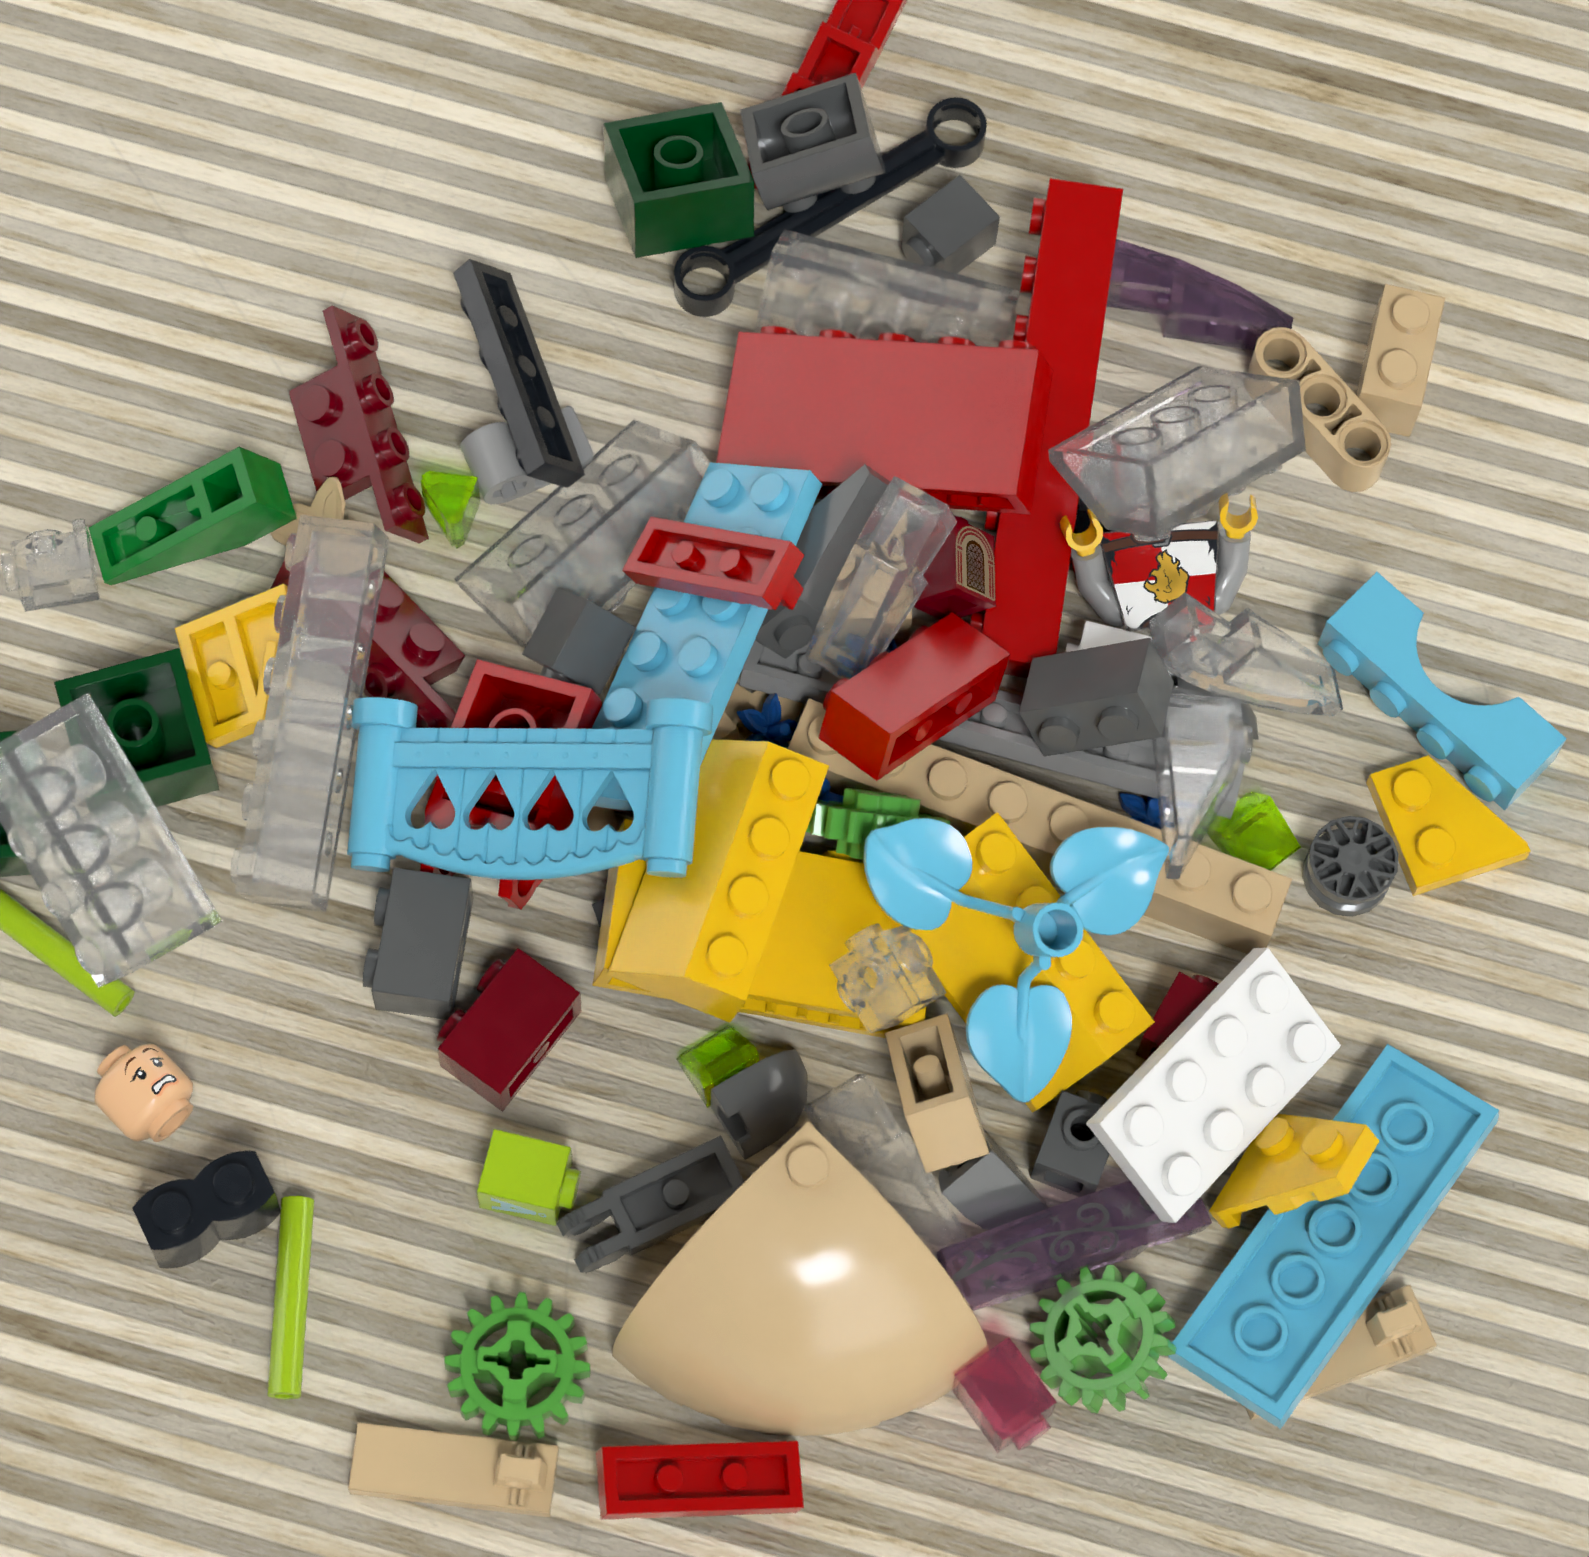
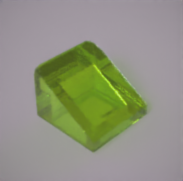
M1256 792L1245 794L1236 801L1231 819L1216 816L1204 826L1210 839L1222 853L1270 871L1301 848L1273 799L1265 794Z

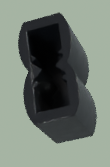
M237 1151L221 1156L205 1166L195 1179L169 1181L151 1189L132 1208L159 1267L164 1269L183 1267L200 1260L211 1252L220 1240H237L254 1235L270 1225L281 1211L275 1192L256 1151Z

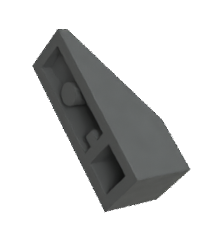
M864 464L811 509L796 544V547L804 554V557L794 577L804 590L793 610L779 605L776 610L768 609L755 641L786 659L796 650L807 645L814 635L833 621L904 498L899 487Z

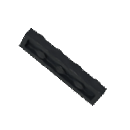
M469 259L455 270L453 274L462 296V309L471 321L480 346V359L489 370L497 392L499 411L507 421L517 447V461L528 477L569 488L585 476L511 273Z

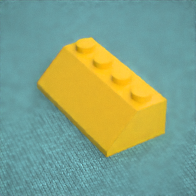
M712 739L700 766L692 864L687 865L686 877L681 878L649 875L646 873V867L607 975L730 1023L747 1001L829 765L769 741Z
M998 812L964 836L972 856V873L967 883L958 891L972 897L1010 907H1020L1021 909L1036 903H1057L1061 896ZM952 902L949 915L940 927L933 930H915L895 922L878 905L965 1023L970 1007L983 991L994 985H1009L1017 988L1019 975L1033 962V956L1025 953L1018 946L1014 936L1015 922L1010 919L965 908ZM1084 929L1079 946L1069 955L1051 957L1050 968L1041 970L1030 984V988L1038 985H1050L1058 988L1065 995L1072 1015L1070 1042L1060 1066L1044 1089L1033 1099L1025 1102L1032 1113L1062 1093V1090H1066L1104 1063L1155 1023L1089 933Z

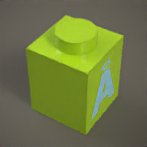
M494 1129L477 1189L479 1208L556 1226L561 1207L573 1208L581 1178V1170L571 1168V1147Z

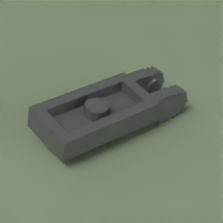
M720 1135L602 1191L601 1198L567 1213V1215L561 1217L557 1225L562 1236H576L600 1224L611 1215L619 1234L589 1246L574 1259L580 1273L593 1272L602 1266L618 1260L627 1252L632 1256L709 1219L744 1183V1180Z

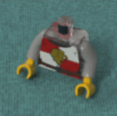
M1228 493L1223 494L1218 502L1220 523L1223 526L1221 530L1219 519L1103 532V528L1094 511L1087 509L1088 516L1090 517V526L1086 531L1076 534L1072 533L1070 522L1065 515L1060 520V528L1068 545L1072 548L1071 558L1079 592L1105 624L1120 627L1122 630L1159 638L1157 651L1167 670L1191 666L1188 631L1211 628L1215 621V616L1222 615L1230 609L1247 574L1251 540L1250 531L1256 525L1258 519L1256 498L1250 494L1249 509L1246 513L1236 516L1228 512Z

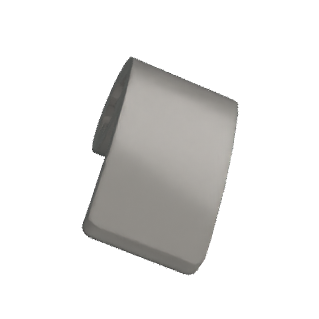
M566 406L561 411L581 465L584 467L592 462L593 450L574 409L571 406ZM496 422L478 428L467 435L460 444L461 451L487 504L493 505L509 502L551 484L526 475V472L517 461V447L509 425L506 422Z

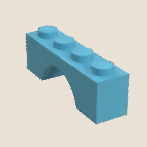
M1376 572L1326 621L1318 645L1323 649L1325 659L1339 673L1345 676L1353 675L1370 691L1369 694L1372 701L1382 712L1393 718L1399 716L1416 731L1418 741L1428 753L1441 760L1446 758L1464 774L1467 786L1473 793L1487 802L1494 801L1505 811L1555 760L1567 738L1520 697L1495 705H1473L1451 698L1438 689L1424 672L1417 653V633L1424 612Z

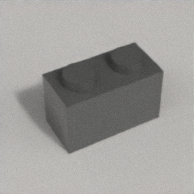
M1151 638L1033 658L1019 714L1044 757L1160 738L1164 729L1174 681Z
M394 868L390 888H379L374 912V926L383 927L379 950L368 949L363 971V987L372 988L375 1010L448 1020L454 1013L474 900L470 878Z

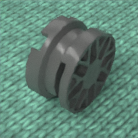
M1346 816L1331 820L1317 832L1303 862L1302 878L1309 896L1319 907L1334 915L1353 917L1370 912L1383 901L1398 871L1399 854L1393 838L1381 825L1364 817ZM1352 822L1354 826L1353 828H1346L1343 823ZM1359 823L1362 824L1361 829H1357ZM1334 825H1336V826L1338 827V829H1335V830H1331V828H1330L1331 826H1334Z

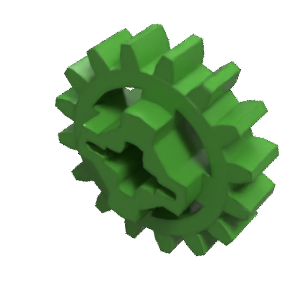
M845 788L843 802L817 800L806 832H810L811 835L824 836L827 839L837 840L836 853L864 860L865 841L869 833L874 829L888 827L911 819L930 818L940 820L949 825L950 820L919 813L921 799L890 792Z
M1107 1265L1102 1279L1099 1280L1087 1266L1080 1268V1284L1072 1287L1064 1279H1059L1056 1283L1062 1295L1060 1299L1054 1302L1050 1299L1041 1298L1038 1303L1048 1314L1046 1322L1030 1324L1029 1330L1038 1339L1044 1341V1344L1030 1350L1031 1358L1040 1366H1047L1039 1377L1051 1389L1060 1387L1058 1396L1071 1406L1079 1401L1082 1396L1083 1405L1091 1413L1099 1412L1105 1398L1119 1412L1125 1410V1394L1133 1391L1143 1400L1147 1399L1150 1395L1144 1381L1149 1375L1165 1380L1168 1375L1157 1363L1159 1356L1176 1354V1346L1169 1339L1162 1336L1163 1333L1169 1332L1176 1327L1175 1320L1166 1311H1159L1166 1302L1155 1288L1145 1291L1147 1283L1134 1271L1123 1282L1122 1273L1114 1265ZM1115 1299L1108 1305L1093 1303L1099 1300ZM1094 1322L1105 1331L1109 1339L1107 1343L1114 1352L1112 1356L1103 1347H1100V1343L1096 1338L1098 1334L1092 1327ZM1140 1339H1142L1139 1351L1137 1353L1138 1342ZM1097 1372L1113 1374V1376L1107 1378L1090 1379Z
M519 1292L515 1300V1306L505 1309L498 1295L491 1297L492 1314L484 1317L480 1312L472 1308L467 1312L468 1320L472 1327L471 1332L453 1330L451 1334L452 1343L462 1351L461 1354L445 1356L444 1359L447 1371L461 1374L460 1377L447 1384L450 1397L467 1395L468 1399L460 1408L461 1416L466 1421L479 1413L484 1415L482 1431L487 1436H490L497 1426L502 1424L507 1426L509 1440L517 1441L520 1436L521 1427L529 1425L538 1439L545 1437V1419L551 1416L556 1422L564 1426L569 1421L567 1411L563 1405L565 1401L582 1404L585 1399L584 1391L574 1383V1380L586 1379L591 1375L589 1363L575 1360V1357L588 1350L586 1337L569 1338L567 1336L575 1325L574 1317L569 1313L556 1321L552 1319L553 1300L546 1298L537 1310H534L528 1306L526 1292ZM507 1327V1333L492 1347L481 1346L491 1334ZM533 1328L548 1335L557 1345L561 1354H556V1350H544L533 1338ZM513 1355H526V1362L529 1368L524 1369L522 1379H510L506 1366L512 1364ZM474 1380H480L482 1384H492L501 1393L503 1406H499L487 1399L478 1389ZM543 1387H556L544 1401L528 1407L529 1399Z

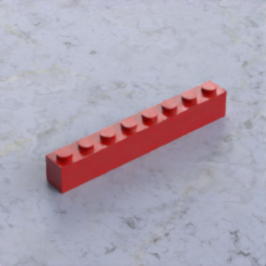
M1050 178L1046 199L1034 197L1028 234L1040 236L1037 257L1025 255L1020 286L1021 293L1031 294L1029 315L1016 314L1012 340L1032 344L1041 352L1053 370L1031 515L987 511L984 529L996 531L994 544L996 607L986 609L984 614H972L970 622L972 627L1010 653L1004 675L1028 678L1033 658L1057 653L1072 549L1060 528V520L1066 515L1070 522L1072 533H1074L1123 189Z

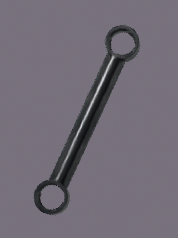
M959 97L944 99L930 110L927 117L926 130L882 155L885 173L875 176L874 184L867 190L856 194H847L842 192L841 188L821 193L817 195L816 202L808 209L800 212H785L756 229L754 237L740 239L723 250L712 246H700L687 250L679 257L674 269V295L678 304L686 312L695 316H715L723 312L731 304L734 298L735 284L937 164L948 168H962L972 164L980 157L984 148L987 121L983 111L977 104L968 99ZM958 120L970 125L975 130L977 137L968 144L954 146L941 141L934 130L945 121ZM711 268L724 276L726 285L715 294L698 295L688 290L684 286L683 280L694 269Z

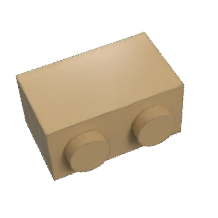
M1385 283L1373 316L1356 395L1381 421L1389 433L1410 437L1422 408L1445 297Z
M948 1013L886 1032V1040L904 1115L925 1172L929 1173L945 1167L959 1165L968 1160L990 1154L969 1073Z

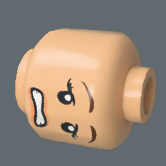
M155 1044L141 1045L133 1050H130L126 1045L120 1046L111 1052L97 1069V1073L102 1078L95 1090V1103L123 1134L133 1141L151 1138L154 1142H160L173 1134L193 1111V1105L189 1102L193 1092L191 1079Z

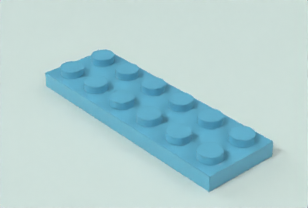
M710 462L684 522L791 541L796 546L822 483L810 470ZM654 587L592 729H646L647 702L650 699L683 698L706 702L713 705L711 734L703 736L702 764L768 609L751 604H739ZM614 776L594 806L633 812L620 784Z
M1387 1044L1333 1119L1334 1121L1366 1124L1379 1140L1377 1147L1350 1192L1321 1202L1317 1200L1309 1201L1298 1209L1274 1215L1268 1209L1172 1342L1176 1346V1354L1169 1355V1358L1281 1429L1494 1128L1499 1119V1110Z

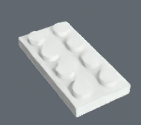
M1253 948L1086 1124L1162 1222L1176 1223L1341 1045L1269 948Z

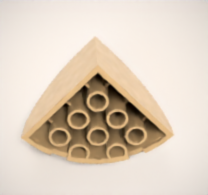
M807 1122L718 1208L670 1261L640 1299L622 1326L613 1346L612 1357L638 1380L666 1399L682 1407L685 1405L699 1413L719 1419L720 1423L766 1434L813 1436L832 1435L871 1428L879 1425L882 1421L903 1415L916 1408L917 1410L923 1408L961 1385L987 1363L989 1348L984 1332L969 1304L927 1246L873 1185L826 1138Z

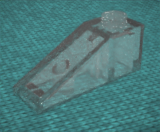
M1171 693L1162 737L1152 739L1162 842L1169 847V853L1164 861L1167 879H1179L1231 792L1239 765L1248 764L1250 761L1253 731L1251 726L1243 725L1240 699Z

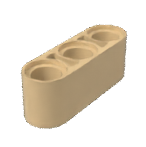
M1285 327L1272 328L1264 332L1257 340L1247 372V382L1252 393L1334 484L1350 492H1363L1373 487L1380 478L1391 448V438L1386 427L1302 335L1295 330ZM1274 359L1283 361L1291 370L1282 372L1273 370L1265 361ZM1314 403L1323 405L1330 411L1331 415H1315L1305 405ZM1346 449H1362L1372 459L1369 461L1356 460L1348 455Z

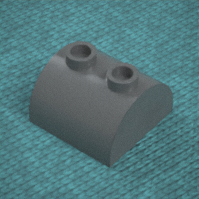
M856 73L740 110L751 172L767 210L782 206L787 212H800L811 207L816 202L818 194L841 188V191L847 194L860 193L874 184L875 176L885 173L877 137Z

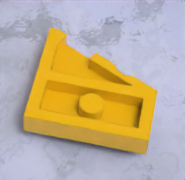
M285 584L175 628L207 744L214 748L221 747L273 726L296 601L294 591Z
M1429 755L1372 773L1367 779L1366 784L1385 830L1393 838L1399 854V864L1413 896L1525 860L1531 852L1528 843Z
M1278 1113L1250 1143L1209 1212L1221 1227L1233 1228L1240 1226L1241 1213L1267 1205L1273 1214L1277 1215L1298 1209L1309 1201L1317 1200L1321 1202L1348 1194L1377 1147L1379 1140L1366 1124Z

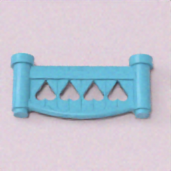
M380 697L354 699L351 727L359 730L347 848V855L352 856L351 868L370 872H388L390 870V860L395 859L396 855L428 866L470 876L504 880H543L583 875L622 866L636 860H644L647 862L646 873L649 875L670 878L686 877L687 865L692 864L702 740L703 736L710 735L712 732L713 705L683 698L650 699L647 702L646 729L416 728L418 706L414 703ZM438 774L455 808V819L445 829H439L433 822H429L424 827L416 829L411 823V813ZM496 775L513 807L514 819L511 825L503 830H498L491 823H487L484 827L474 830L469 823V814ZM556 776L573 809V821L567 829L557 831L549 823L543 828L533 831L528 824V814L550 781ZM615 776L633 810V822L627 830L617 832L609 824L599 831H591L587 824L588 814Z

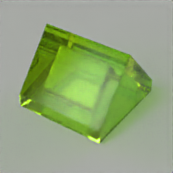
M428 471L422 474V480L420 481L426 508L451 546H455L456 549L463 546L481 502L478 477Z
M732 1026L724 1027L676 1058L681 1069L707 1108L711 1105L712 1088L760 1061L755 1046Z

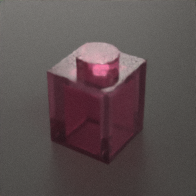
M1009 1337L959 1371L953 1378L952 1392L997 1453L1012 1443L1021 1451L1042 1437L1051 1428L1046 1419L1051 1416L1057 1401Z

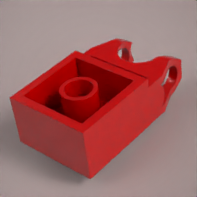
M477 659L451 728L592 729L603 702L592 688ZM437 774L434 788L425 808V825L433 822L439 829H445L455 819V808ZM496 775L469 814V823L474 830L484 827L487 823L493 824L498 830H503L509 827L514 819L513 807ZM556 776L550 781L528 814V824L533 831L543 828L548 823L557 831L567 829L573 821V809ZM422 863L420 865L421 872L449 876L456 874L455 872ZM500 879L498 896L508 902L509 907L522 910L543 880Z

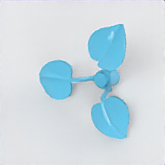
M930 818L911 819L872 830L865 841L864 868L868 885L878 905L890 918L904 927L915 930H933L940 927L949 915L952 902L965 908L1010 919L1015 922V940L1025 953L1033 956V962L1019 975L1017 988L1009 985H994L978 996L970 1007L967 1016L966 1039L970 1052L978 1065L1014 1100L1028 1102L1044 1089L1056 1073L1067 1051L1072 1032L1071 1010L1063 992L1050 985H1038L1030 988L1031 981L1041 970L1050 968L1051 957H1063L1072 953L1082 940L1083 929L1093 934L1110 936L1120 934L1135 925L1144 915L1151 902L1159 872L1169 853V847L1147 834L1120 827H1094L1076 832L1059 845L1050 862L1051 877L1065 894L1059 897L1057 903H1036L1024 909L972 897L958 891L967 883L972 873L971 852L966 840L959 831L940 820Z

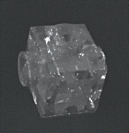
M877 923L865 928L845 942L849 952L829 965L838 980L837 990L842 1001L851 1011L857 1013L868 1034L900 1024L947 993L932 968L933 958L928 946L918 935L912 933L910 928L904 926L883 931L880 924Z

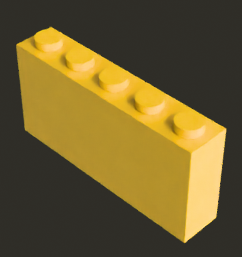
M624 819L617 832L627 830L633 820ZM799 851L747 1001L739 1012L886 1038V1032L925 1020L930 975L876 904L877 901L867 882L864 863H860V859L850 858L849 855L836 853V851H827L822 855ZM636 860L632 863L610 868L608 870L592 986L668 999L607 975L646 870L647 862Z

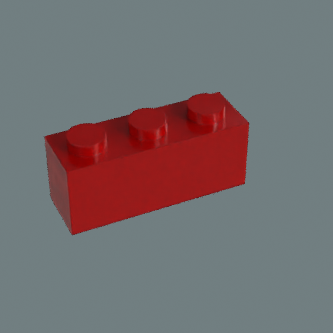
M952 612L930 627L924 625L918 628L906 643L892 652L884 651L880 653L866 669L852 678H842L837 681L828 691L823 701V709L826 712L818 738L867 775L878 781L994 702L1010 653Z

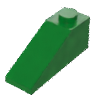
M239 446L88 527L104 583L112 586L246 546L296 520L297 517L280 463Z

